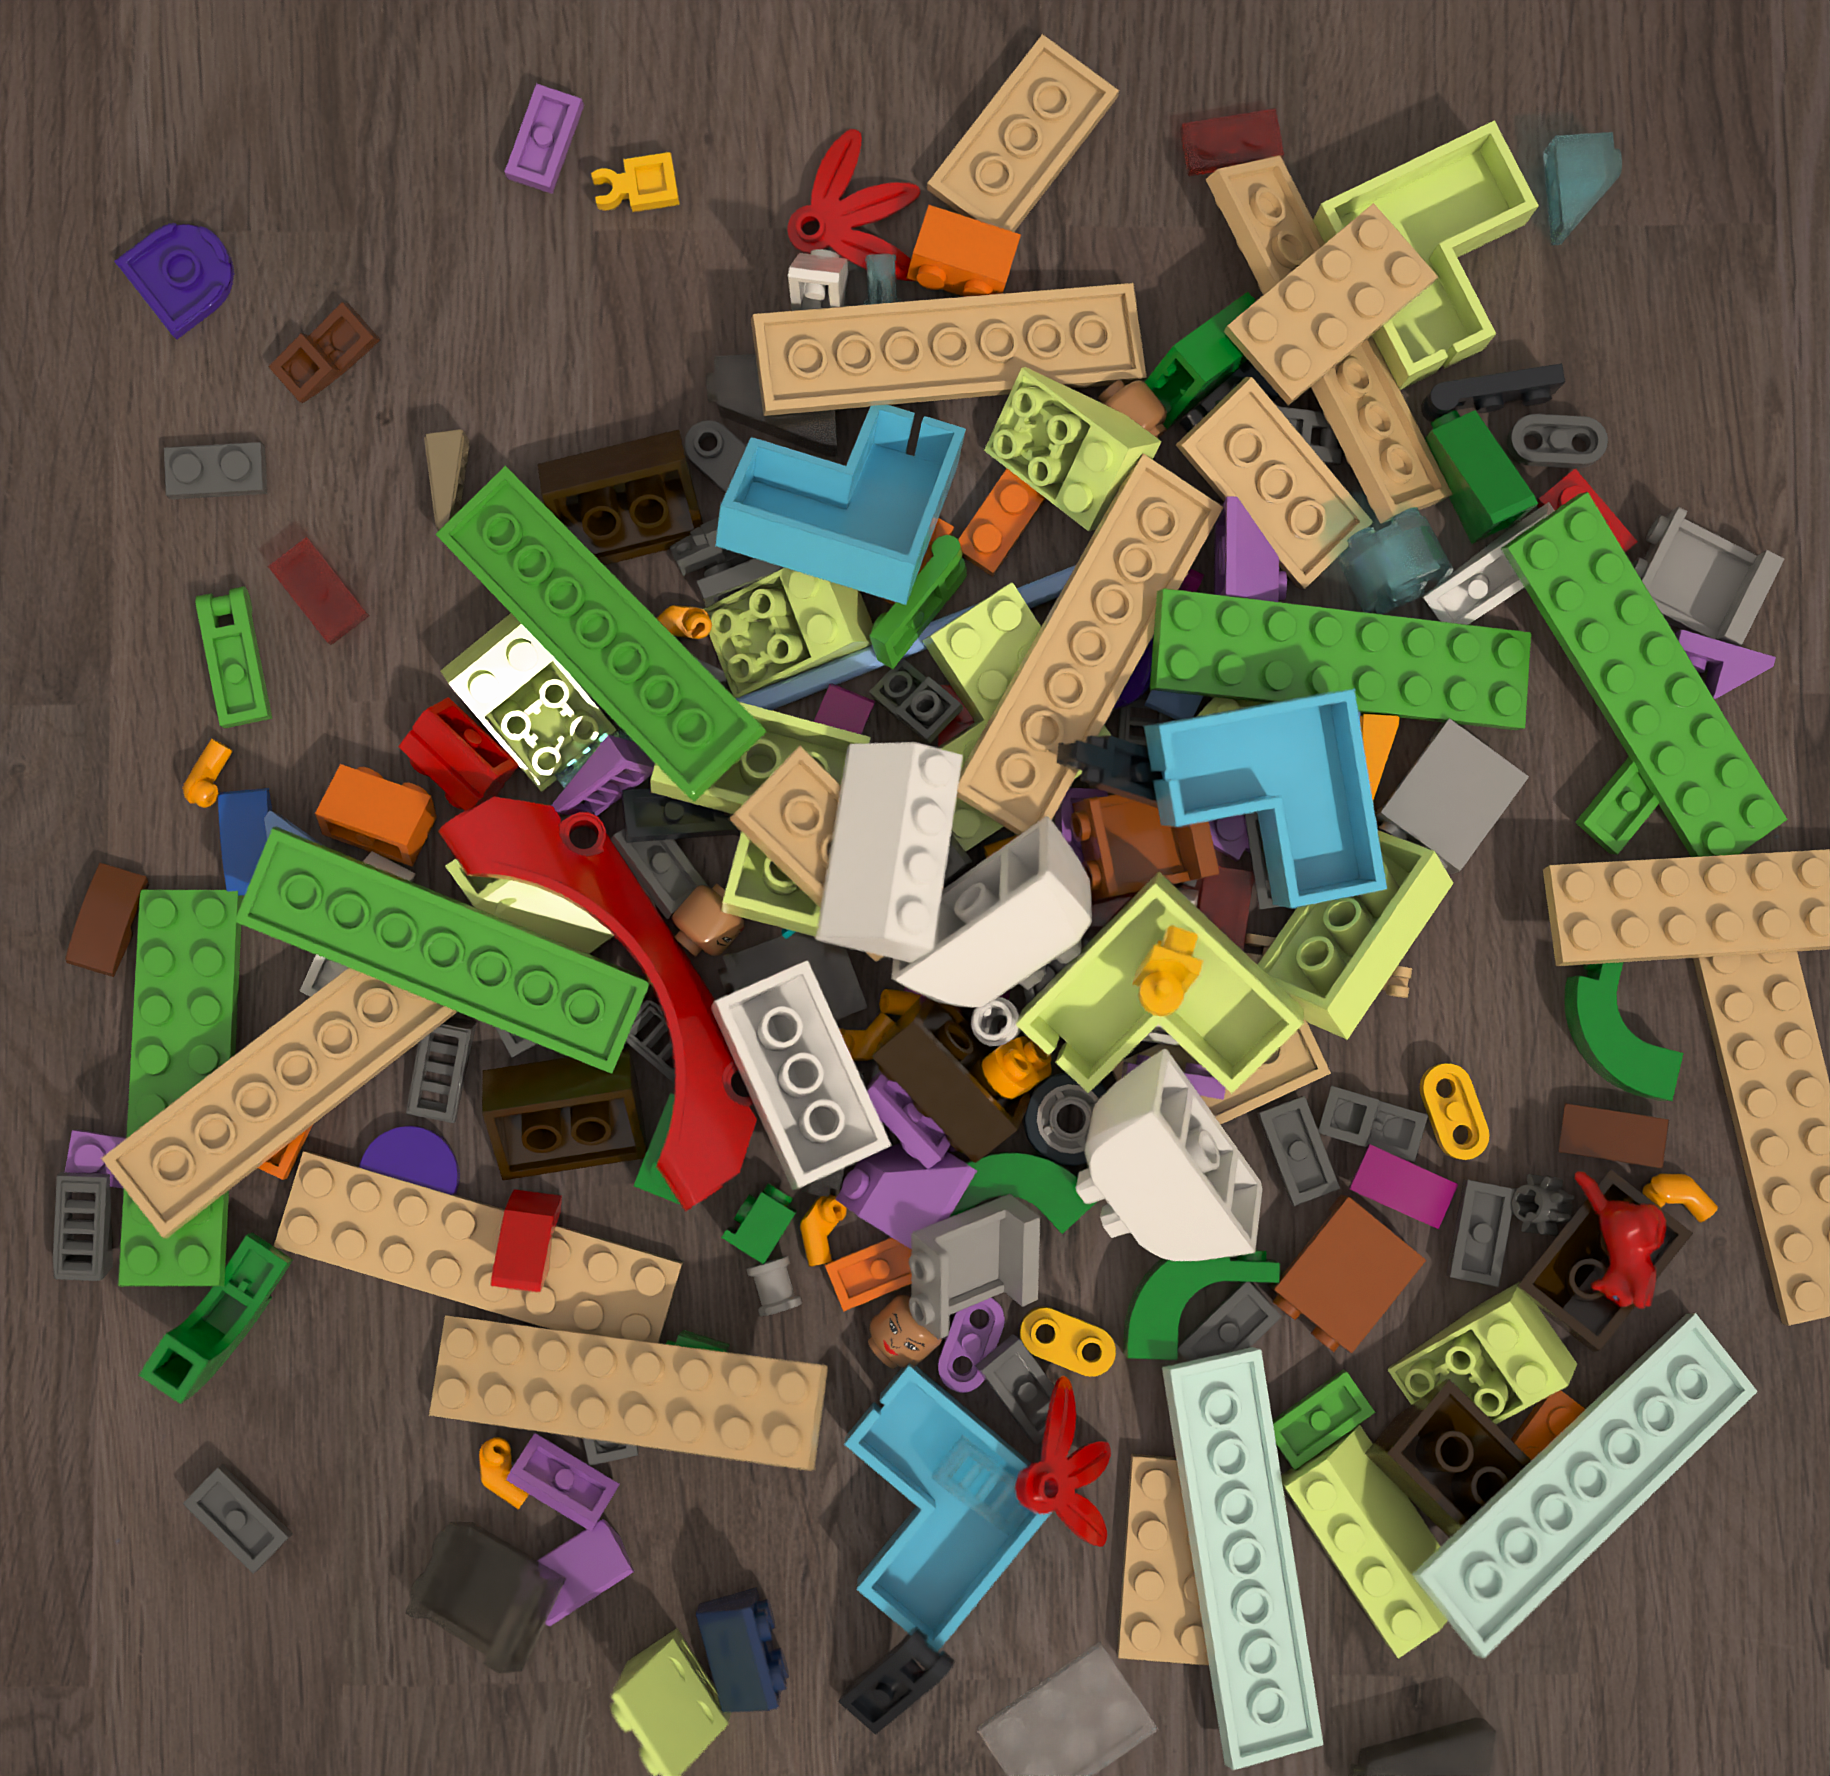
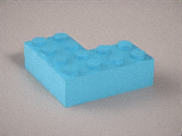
M891 405L870 406L846 466L751 437L720 506L715 546L906 605L956 473L966 428L924 416L915 456H911L906 453L915 413Z
M1354 689L1325 692L1144 726L1151 771H1162L1163 779L1153 781L1161 825L1178 827L1257 811L1273 905L1295 908L1387 889Z
M908 1364L905 1368L900 1369L881 1392L880 1402L884 1404L881 1408L873 1402L845 1436V1446L916 1505L915 1509L859 1575L857 1590L906 1632L909 1633V1631L917 1626L928 1636L926 1642L938 1652L1052 1512L1048 1514L1033 1513L1017 1499L1015 1492L1017 1476L1032 1463L921 1369Z

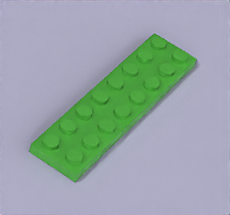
M506 466L435 534L693 802L707 791L767 732Z
M1588 492L1579 493L1500 548L1628 756L1635 762L1639 769L1638 772L1649 790L1658 799L1659 806L1691 857L1738 855L1788 820Z
M1163 588L1157 591L1150 690L1271 703L1325 692L1354 689L1358 712L1363 714L1390 715L1436 722H1445L1450 718L1457 724L1520 730L1525 729L1531 632Z
M276 826L272 828L234 921L611 1074L650 985L648 979L644 976Z
M141 890L139 898L126 1138L235 1055L241 924L234 921L243 901V895L238 896V891ZM124 1189L118 1286H224L229 1190L166 1239L159 1234Z

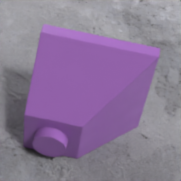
M1227 496L1222 505L1223 509L1215 522L1214 595L1273 602L1285 600L1287 574L1286 571H1279V556L1237 496Z
M901 1143L859 1160L855 1168L845 1177L842 1189L835 1200L912 1250V1232L948 1219L977 1170L947 1151L939 1162L930 1169H927L918 1159L911 1157L904 1150Z

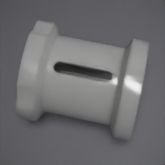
M789 1256L766 1261L764 1264L760 1263L746 1268L748 1276L754 1277L762 1304L758 1309L760 1317L779 1313L802 1304L801 1297L794 1294L788 1274Z

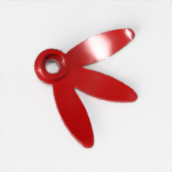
M849 129L832 144L822 159L813 184L811 205L803 206L792 214L787 226L788 237L792 245L803 253L811 254L813 250H825L830 247L841 257L869 272L890 279L914 281L907 278L911 259L906 254L883 239L868 233L852 230V228L882 220L899 212L919 197L920 189L912 183H885L862 189L840 201L839 199L845 192L854 174L861 149V133L858 130ZM809 221L817 222L820 225L818 232L814 235L804 234L802 228L805 223Z
M1063 1375L1056 1381L1051 1395L1044 1431L1041 1462L1031 1464L1018 1474L1015 1492L1018 1501L1033 1513L1048 1514L1054 1510L1076 1536L1088 1544L1103 1547L1107 1540V1529L1104 1519L1095 1505L1087 1498L1075 1493V1489L1094 1482L1105 1471L1111 1457V1448L1106 1441L1092 1442L1080 1447L1067 1457L1075 1432L1076 1404L1072 1384Z

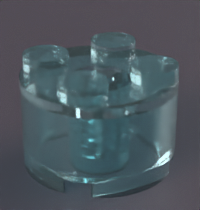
M1417 507L1399 513L1391 520V525L1377 532L1374 527H1367L1348 538L1347 543L1350 548L1340 555L1338 564L1363 612L1371 613L1375 609L1377 614H1384L1400 608L1426 594L1424 586L1432 578L1435 577L1438 585H1440L1453 573L1454 569L1427 517L1421 516Z

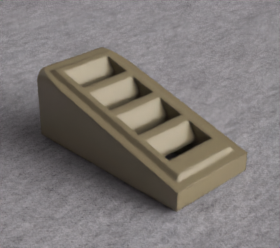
M464 430L428 433L424 437L435 525L438 531L461 509L470 448L469 439Z

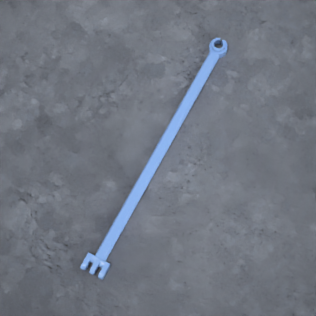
M1075 566L1018 587L1017 590L1029 609L1058 598ZM975 605L930 622L903 658L926 650L927 648L922 640ZM873 645L735 699L738 702L773 710L827 689L830 683L837 685L886 665L877 660Z

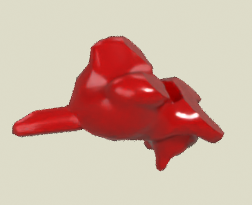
M1581 1171L1574 1173L1576 1182L1585 1192L1595 1213L1599 1216L1601 1232L1609 1252L1610 1266L1603 1278L1593 1282L1591 1288L1603 1292L1608 1299L1616 1302L1620 1307L1629 1306L1633 1302L1635 1307L1640 1309L1645 1308V1306L1650 1307L1656 1282V1268L1651 1262L1650 1255L1663 1244L1666 1233V1219L1662 1211L1653 1204L1636 1205L1626 1201H1608L1594 1179Z

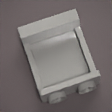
M1679 506L1665 517L1659 515L1646 536V541L1650 542L1651 546L1645 558L1638 557L1633 563V567L1667 623L1681 630L1736 646L1742 645L1784 558L1768 550L1757 556L1684 519L1687 511Z
M1449 718L1440 724L1428 741L1430 743L1386 803L1376 811L1375 818L1381 824L1378 828L1379 831L1435 851L1447 873L1454 874L1461 871L1529 776Z
M1008 1194L912 1232V1255L909 1258V1267L912 1273V1297L909 1300V1308L915 1322L920 1326H924L937 1339H942L949 1335V1315L1003 1292L1021 1306L1037 1301L1040 1217L1011 1194Z

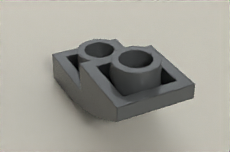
M903 657L894 669L891 668L869 691L876 702L928 743H931L964 709L963 705L929 676L926 678Z

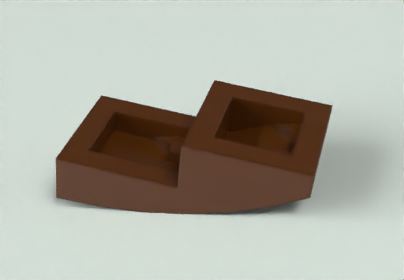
M341 302L310 335L301 333L268 367L300 403H304L344 374L380 341V338L350 304Z
M99 863L72 933L65 959L68 964L111 977L115 976L133 936L130 926L139 908L141 890H147L149 887L146 876Z
M1565 1103L1558 1152L1663 1169L1669 1119Z

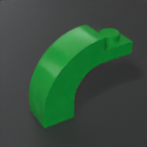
M1623 962L1584 964L1583 968L1589 970L1587 977L1580 975L1567 977L1564 998L1568 1028L1578 1051L1597 1074L1615 1087L1656 1101H1673L1684 1053L1648 1044L1636 1037L1627 1028L1620 1016L1617 1005V989Z
M999 1152L987 1154L977 1163H974L972 1160L965 1162L977 1170L949 1218L972 1209L986 1199L1011 1194L1013 1197L1024 1199L1036 1206L1054 1227L1063 1234L1097 1202L1085 1204L1076 1191L1078 1178L1056 1163L1027 1153Z
M253 1232L246 1235L225 1267L224 1286H213L185 1321L165 1333L138 1376L180 1404L192 1397L220 1369L248 1334L273 1298L270 1295L293 1259Z
M1256 1249L1255 1253L1238 1255L1237 1258H1230L1229 1256L1200 1261H1172L1161 1258L1144 1275L1130 1300L1124 1325L1123 1354L1127 1358L1177 1360L1180 1316L1185 1305L1196 1292L1205 1286L1222 1281L1279 1283L1280 1262L1267 1259L1266 1250Z

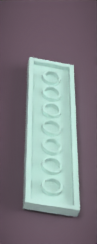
M1696 1313L1686 1314L1428 1558L1412 1576L1474 1655L1485 1658L1758 1391Z
M1250 1347L1162 1367L1224 1763L1232 1770L1322 1746L1324 1744L1261 1349Z

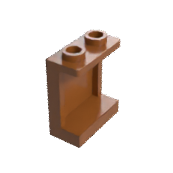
M1116 794L1099 798L1091 797L1072 804L1074 812L1071 814V829L1076 841L1081 842L1084 857L1082 866L1090 881L1093 901L1139 892L1158 872L1172 885L1220 874L1209 821L1178 827L1164 826L1160 823L1158 808Z
M1340 1195L1328 1209L1332 1212L1281 1275L1279 1283H1270L1268 1287L1278 1294L1272 1302L1293 1320L1296 1321L1300 1314H1302L1316 1327L1310 1334L1328 1349L1335 1352L1341 1346L1348 1352L1353 1353L1427 1260L1349 1196Z

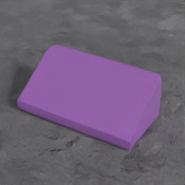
M599 1520L592 1531L585 1529L523 1569L521 1576L544 1622L550 1627L632 1574L634 1570L621 1537L606 1520Z

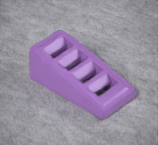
M607 735L551 806L555 808L557 813L568 816L579 812H589L598 816L621 798L622 790L634 789L653 773L655 762L635 742Z

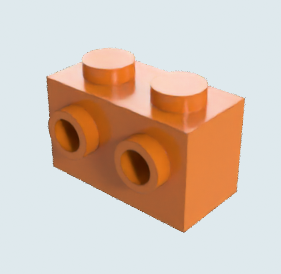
M928 205L913 251L907 278L917 281L925 288L932 290L942 289L964 297L1003 294L1021 234Z
M340 764L315 812L322 835L369 852L373 851L383 857L412 867L437 818L432 797L423 788L406 782L399 785L385 780L379 773L367 767L354 769Z

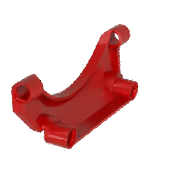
M492 797L479 806L468 809L449 820L438 832L467 876L513 880L540 888L565 899L588 913L607 928L640 966L653 988L664 1014L672 1044L675 1069L674 1103L671 1123L656 1168L684 1211L689 1210L722 1188L723 1183L740 1172L757 1121L756 1116L750 1109V1106L754 1105L751 1097H741L732 1089L731 1078L739 1070L710 1008L716 999L606 833L603 822L596 815L589 812H579L561 821L553 806L501 797ZM588 827L596 833L598 840L592 847L580 849L571 843L569 838L571 833L577 828Z

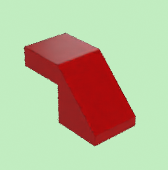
M513 1189L503 1214L490 1286L541 1293L549 1272L552 1234L561 1213L562 1195Z

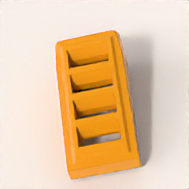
M1363 714L1360 716V727L1372 800H1374L1399 726V716Z

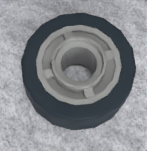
M1066 1072L1049 1076L1038 1084L1031 1094L1030 1103L1023 1116L1026 1137L1037 1153L1056 1164L1076 1166L1087 1163L1085 1145L1092 1111L1098 1100L1107 1092L1106 1088L1102 1083H1099L1087 1093ZM1073 1104L1081 1110L1083 1123L1077 1131L1065 1133L1057 1124V1113L1063 1106Z

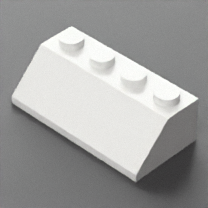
M919 743L850 744L847 747L816 940L911 963L933 950L963 755Z
M808 960L718 999L712 1004L710 1008L792 1190L807 1185L891 1146Z

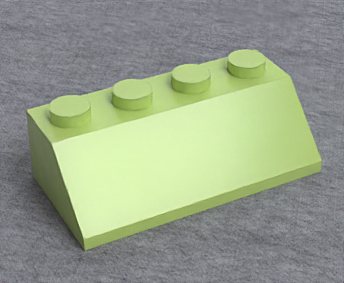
M1379 830L1378 836L1387 889L1297 907L1258 963V966L1304 1009V1020L1348 1040L1453 885V881L1435 851Z
M1359 1424L1298 1469L1294 1470L1291 1468L1281 1475L1282 1485L1385 1644L1397 1658H1400L1440 1631L1448 1621L1412 1576L1441 1546L1407 1495L1365 1454L1372 1446V1442Z

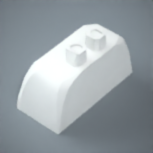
M1048 816L942 890L933 950L912 963L893 958V980L940 1003L957 1007H982L1018 983L1027 990L1039 983L1046 974V964L1055 958L1060 963L1067 964L1080 955L1081 937L1092 922L1090 881L1080 860Z
M1163 1049L1116 1082L1096 1103L1092 1111L1085 1145V1156L1089 1168L1079 1172L1076 1191L1085 1204H1091L1102 1199L1107 1200L1109 1204L1102 1206L1100 1218L1102 1226L1111 1238L1131 1233L1142 1247L1163 1259L1172 1261H1200L1255 1253L1263 1189L1261 1181L1167 1049Z

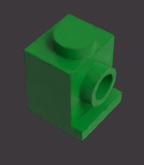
M768 1182L758 1199L749 1194L737 1212L734 1220L741 1224L738 1231L729 1227L723 1234L722 1239L764 1264L797 1210L789 1206L793 1197Z

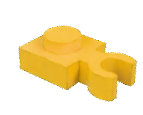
M671 152L623 159L625 173L617 174L613 170L606 168L597 169L591 173L594 185L606 183L613 187L608 195L595 197L597 207L600 210L614 209L622 200L630 199L632 212L680 205Z

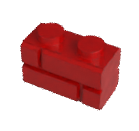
M449 697L422 712L413 725V729L408 732L398 746L410 758V763L417 772L429 776L445 791V797L448 802L464 811L477 807L492 797H496L505 785L504 783L509 780L519 766L507 752Z

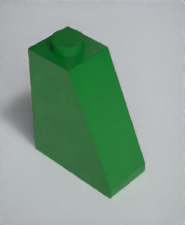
M1246 292L1173 345L1146 379L1145 383L1167 410V418L1163 423L1167 430L1218 388L1248 360L1224 333L1227 325L1256 302L1249 292Z
M1457 410L1452 411L1431 423L1433 430L1425 437V441L1452 492L1449 499L1471 544L1515 525L1538 504L1533 492L1476 410L1461 417Z

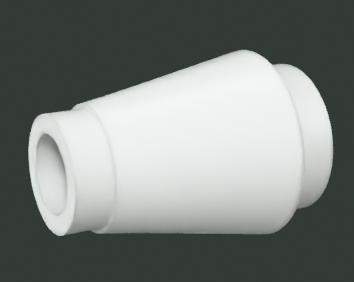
M998 997L987 1005L976 1007L972 1013V1031L976 1038L986 1045H1004L1016 1039L1021 1032V1029L1015 1025L1019 1018L1018 1011L1005 998ZM1007 1018L1006 1027L1001 1028L999 1033L997 1029L998 1023L1002 1019Z

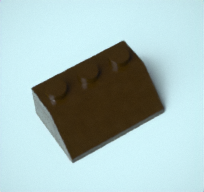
M679 429L537 464L541 495L545 506L603 565L669 550L671 545L691 535L690 532L701 527L700 525L703 524Z
M921 995L887 1031L872 1054L881 1073L888 1080L897 1082L911 1097L917 1111L923 1116L931 1118L945 1132L950 1145L958 1152L965 1153L974 1163H977L1018 1130L1034 1090L1032 1088L1013 1099L1000 1095L990 1085L982 1069L983 1059L998 1047L986 1045L976 1038L972 1031L971 1019L959 1007L937 1002L924 995Z
M630 1048L622 1049L612 1074L572 1057L482 1070V1115L502 1180L645 1158L648 1147L639 1086Z
M1610 1170L1598 1184L1606 1200L1626 1201L1636 1205L1653 1204L1662 1211L1666 1219V1233L1663 1244L1650 1255L1651 1262L1656 1268L1657 1280L1692 1236L1693 1232L1614 1171ZM1588 1198L1517 1286L1554 1322L1592 1352L1600 1351L1635 1307L1634 1302L1629 1306L1620 1307L1616 1302L1608 1299L1603 1292L1591 1288L1592 1283L1602 1279L1610 1266V1259L1601 1232L1599 1216L1595 1213Z
M1450 1379L1444 1380L1396 1416L1365 1453L1449 1538L1532 1461Z

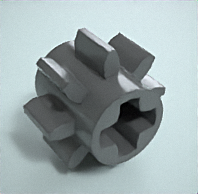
M1529 1174L1527 1175L1528 1185L1514 1188L1516 1192L1512 1198V1215H1516L1519 1220L1524 1221L1521 1228L1523 1232L1556 1236L1558 1235L1557 1225L1569 1222L1571 1219L1574 1195H1569L1561 1189L1563 1185V1179Z

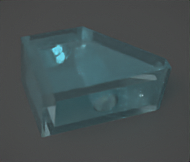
M1613 132L1558 135L1553 138L1543 152L1551 245H1561L1600 201L1617 178L1620 177L1622 156L1620 149H1614Z

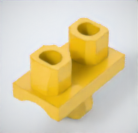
M1168 926L1163 941H1158L1151 948L1136 970L1132 984L1139 986L1138 997L1140 1003L1152 1015L1163 1017L1175 1012L1180 1007L1184 994L1199 976L1203 961L1192 957L1198 938L1197 934L1175 926Z

